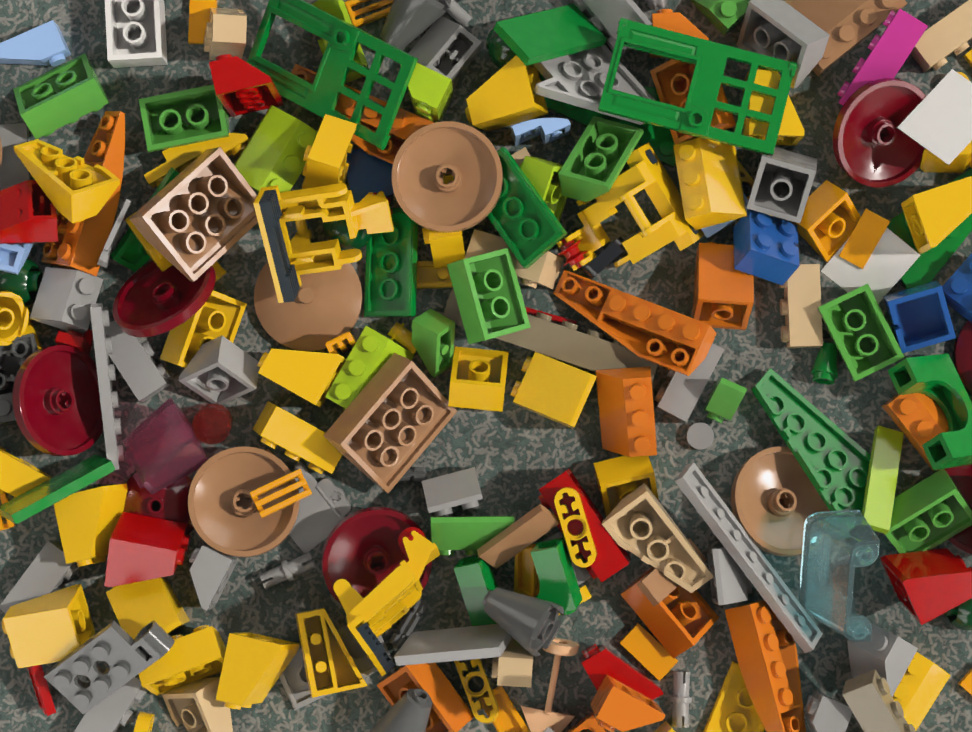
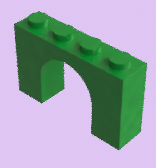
M949 354L909 357L889 369V376L898 395L925 394L941 407L947 418L949 432L940 433L922 445L933 470L972 464V402Z
M564 537L537 543L530 552L540 583L539 594L535 598L557 603L563 606L564 615H569L576 611L582 601V595ZM478 555L461 558L454 567V571L472 626L497 624L485 613V606L483 605V599L487 592L500 588L494 578L491 565L482 560Z

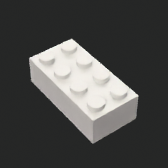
M105 0L108 62L114 68L168 65L164 0Z

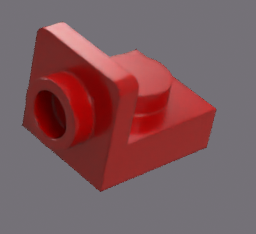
M89 329L84 334L73 330H68L67 333L58 331L55 339L57 345L72 346L89 355L94 341L93 331Z

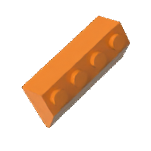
M607 674L590 703L598 725L610 732H614L615 729L625 732L663 721L666 716L655 701Z

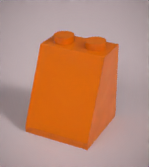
M699 243L696 254L692 318L710 324L712 328L746 330L754 304V275L734 269V244Z

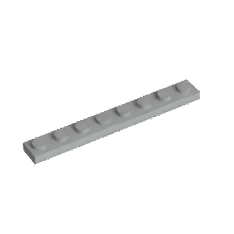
M693 462L686 465L675 480L680 490L686 495L698 514L701 515L713 534L720 540L729 555L735 560L803 652L813 651L823 633L696 464Z

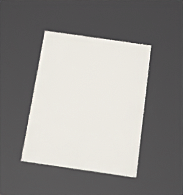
M952 69L897 128L949 165L972 141V82Z
M886 228L863 269L839 257L846 244L845 242L821 272L848 293L868 284L879 304L883 296H886L918 259L920 254Z

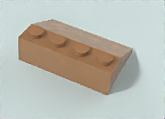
M785 0L787 4L830 35L822 59L812 69L817 76L882 27L891 10L897 12L899 8L903 9L907 5L905 0Z
M217 147L205 150L129 219L158 252L191 282H194L258 223L253 204L257 194L222 148Z
M394 353L323 436L343 456L388 494L456 414L457 410L454 407L448 406L449 401L412 360Z

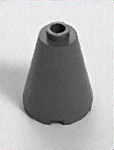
M394 0L379 35L382 41L402 50L446 13L450 5L446 0Z
M502 588L488 591L483 599L485 613L533 656L538 657L541 655L538 652L541 647L546 650L550 646L562 623L557 618L559 613L564 615L563 606L554 602Z
M423 689L408 690L371 728L370 732H426L432 707V700L429 694Z

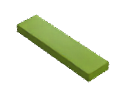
M879 425L875 428L860 527L884 534L890 531L904 436L903 432Z

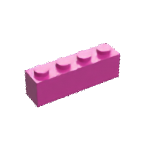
M900 8L897 12L891 10L883 22L886 29L881 36L876 34L867 47L871 52L866 59L861 57L853 68L852 72L856 73L850 83L845 81L838 91L837 95L841 97L838 103L844 105L855 91L871 81L894 78L928 25Z

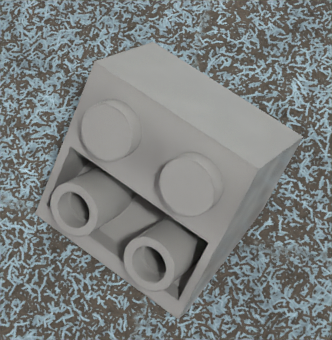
M441 16L432 24L408 54L418 58L417 63L452 79L453 85L480 53L482 42L461 25Z
M475 467L421 481L428 512H435L436 517L453 513L451 507L462 505L463 510L479 506L478 500L483 499Z

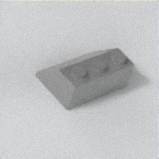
M572 0L581 12L585 10L591 17L589 20L593 25L607 36L606 43L612 51H614L618 35V22L621 17L652 26L651 21L633 0ZM623 46L621 55L624 56L632 49Z
M751 0L748 3L737 46L743 50L797 63L795 76L790 86L795 89L822 59L830 35L783 0Z

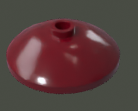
M154 465L143 468L132 475L126 482L128 490L123 512L188 524L186 535H189L194 528L188 511V494L192 480L181 470L167 465ZM156 500L161 504V508L158 511H154L152 508V504Z

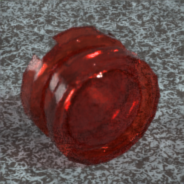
M218 403L206 404L200 408L192 423L193 432L203 443L218 444L229 435L233 426V417L224 405Z

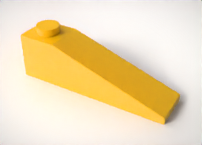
M35 139L13 146L16 155L57 211L71 223L82 222L87 218L97 216L120 185V179L99 164L94 167L87 165L84 158L80 156L68 157L63 154V149L42 140Z

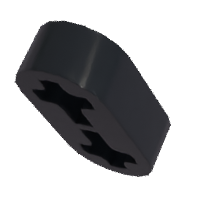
M621 236L582 269L585 274L592 280L625 251L622 245L625 240Z

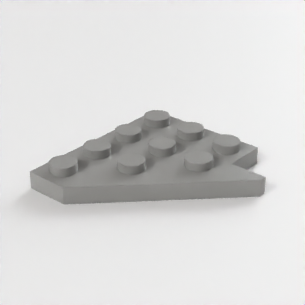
M605 44L601 47L534 64V67L546 79L536 84L533 90L535 94L639 125L644 124V122L598 111L613 54ZM619 61L612 89L655 100Z

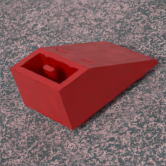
M26 180L0 191V244L58 242L57 209L35 180Z

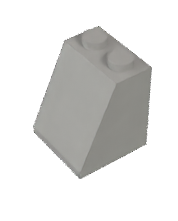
M775 147L773 156L762 153L747 209L800 223L816 174L817 159Z

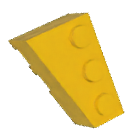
M325 114L313 145H308L304 153L303 161H306L303 169V176L305 178L302 189L336 183L345 184L349 164L346 163L347 152L351 153L353 144L350 142L356 131V123Z
M269 401L253 427V430L262 436L260 440L262 443L273 449L277 445L285 448L284 454L298 462L300 458L309 461L308 467L320 474H323L324 470L332 474L342 457V454L323 436L326 432Z
M0 446V495H3L5 491L16 498L51 479V476L25 460L6 452V449Z

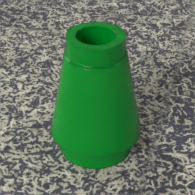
M823 343V346L820 347L811 371L814 382L832 385L835 383V379L838 378L837 346L835 344Z

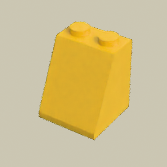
M516 55L466 99L468 107L465 108L469 123L488 132L549 114L545 97L533 92L536 84L541 82L539 72L534 67V64L526 66Z
M758 67L754 83L778 89L780 81L779 72ZM749 72L743 81H747ZM752 92L748 109L771 115L775 98ZM788 95L776 145L796 146L804 137L805 130ZM745 118L742 135L765 140L769 124Z
M972 176L912 195L901 203L917 253L923 254L936 247L972 214Z
M271 349L269 353L264 352L257 366L260 367L259 374L321 408L328 390L346 359L339 354Z
M535 352L533 357L527 356L521 369L526 372L522 382L516 380L510 394L515 397L513 403L573 429L597 376L538 352Z
M127 483L101 486L76 492L54 504L66 564L77 562V566L81 567L107 561L106 556L108 555L110 537L124 511L128 490Z
M166 577L114 586L106 592L120 627L133 639L151 621H155L167 633L190 621Z
M81 584L10 606L2 619L3 632L8 635L10 641V655L15 659L18 668L59 662L95 634Z
M251 632L229 633L216 700L225 702L224 706L227 708L238 710L241 707L251 708L252 704L262 703L298 652L300 643Z

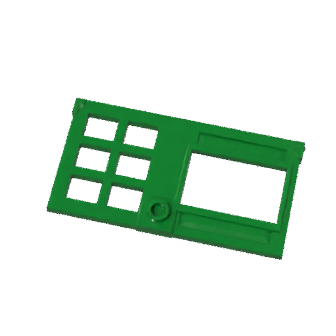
M269 0L247 63L270 76L281 96L322 118L327 114L356 123L354 135L384 150L388 144L390 130L418 58L304 0ZM276 15L328 41L313 84L261 57ZM359 43L376 51L370 69L354 61ZM385 56L401 64L395 82L379 74ZM350 68L366 76L360 94L344 86ZM375 81L392 90L386 107L369 99ZM341 93L357 101L351 118L335 111ZM365 106L382 115L376 132L360 124Z
M621 17L618 22V35L598 111L773 156L797 63ZM623 46L695 65L685 107L682 108L613 90ZM727 59L750 64L747 81L723 75ZM758 67L781 73L778 89L754 83ZM721 84L744 90L740 107L717 101ZM752 92L775 98L771 115L748 109ZM714 110L738 116L734 132L710 126ZM745 118L769 124L765 140L741 134Z

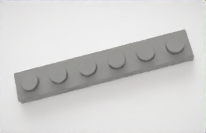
M102 303L91 304L90 314L106 456L108 460L112 461L115 470H119L120 461H125L124 447L123 445H118L117 435L122 434L120 418H115L114 408L119 407L118 393L117 391L112 392L111 381H116L115 366L114 364L109 365L108 354H113L111 337H106L105 327L110 326L109 311L103 310Z

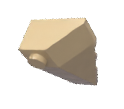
M645 483L623 498L603 520L602 525L620 547L630 551L646 564L657 568L664 576L690 593H693L714 577Z
M219 677L201 678L162 694L171 718L177 727L183 723L188 732H233L230 708L224 706L225 702L216 700L220 681Z

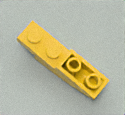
M229 133V137L168 148L162 151L167 161L144 174V177L148 184L155 188L160 185L171 167L182 172L207 149L221 147L228 157L232 154L234 157L241 155L249 142V138L246 134Z

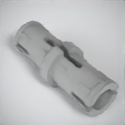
M309 551L289 562L284 560L281 562V565L259 573L261 581L273 577L263 583L264 588L267 590L285 580L290 582L295 579L294 576L317 568L314 560L303 564L313 558L311 552Z
M673 671V695H670V702H673L671 727H689V703L692 702V696H689L690 671Z

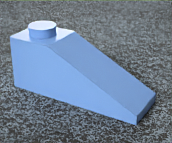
M54 20L0 43V64L43 66L51 64V66H57L66 61L65 57L71 55L62 32Z

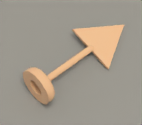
M555 637L546 650L543 649L548 653L555 654L545 710L521 705L530 732H543L547 727L551 728L554 732H562L575 717L574 715L553 712L552 705L561 656L576 655L579 651V644L571 640Z

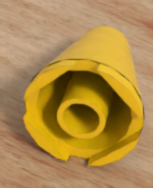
M0 291V346L10 345L17 337H21L27 328L29 311L24 306L23 299L10 291Z

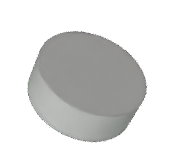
M699 422L688 428L686 440L692 448L703 450L712 444L714 433L708 424Z

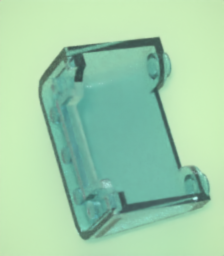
M860 510L815 512L809 515L804 523L799 603L808 615L854 642L871 641L872 625L864 615H859L855 610V600L853 598L855 567L869 566L876 561L879 554L880 540Z

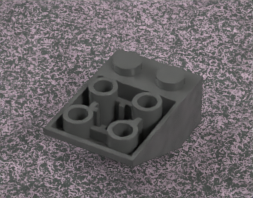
M33 333L17 337L10 345L0 346V427L17 424L12 402L13 386L21 365L31 354L38 350Z

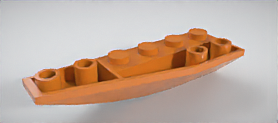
M296 63L291 72L313 84L317 72ZM344 84V86L356 91L357 93H361V91ZM341 93L335 111L351 118L357 101ZM371 95L369 96V99L386 107L387 102ZM365 106L360 124L376 132L382 115ZM399 108L389 133L388 144L384 150L377 148L375 145L354 134L351 141L369 155L393 165L396 154L405 140L415 131L434 122Z
M105 111L83 157L87 165L94 167L99 164L108 169L120 179V185L97 216L87 218L82 222L71 223L60 212H57L58 242H47L45 244L41 262L62 269L78 270L97 277L100 268L97 263L112 231L120 198L125 154V113L121 111Z
M565 269L553 293L638 357L688 377L705 360L717 334L710 324Z
M765 600L726 609L725 614L738 664L748 693L766 732H806L798 655L793 637L782 622L778 620Z

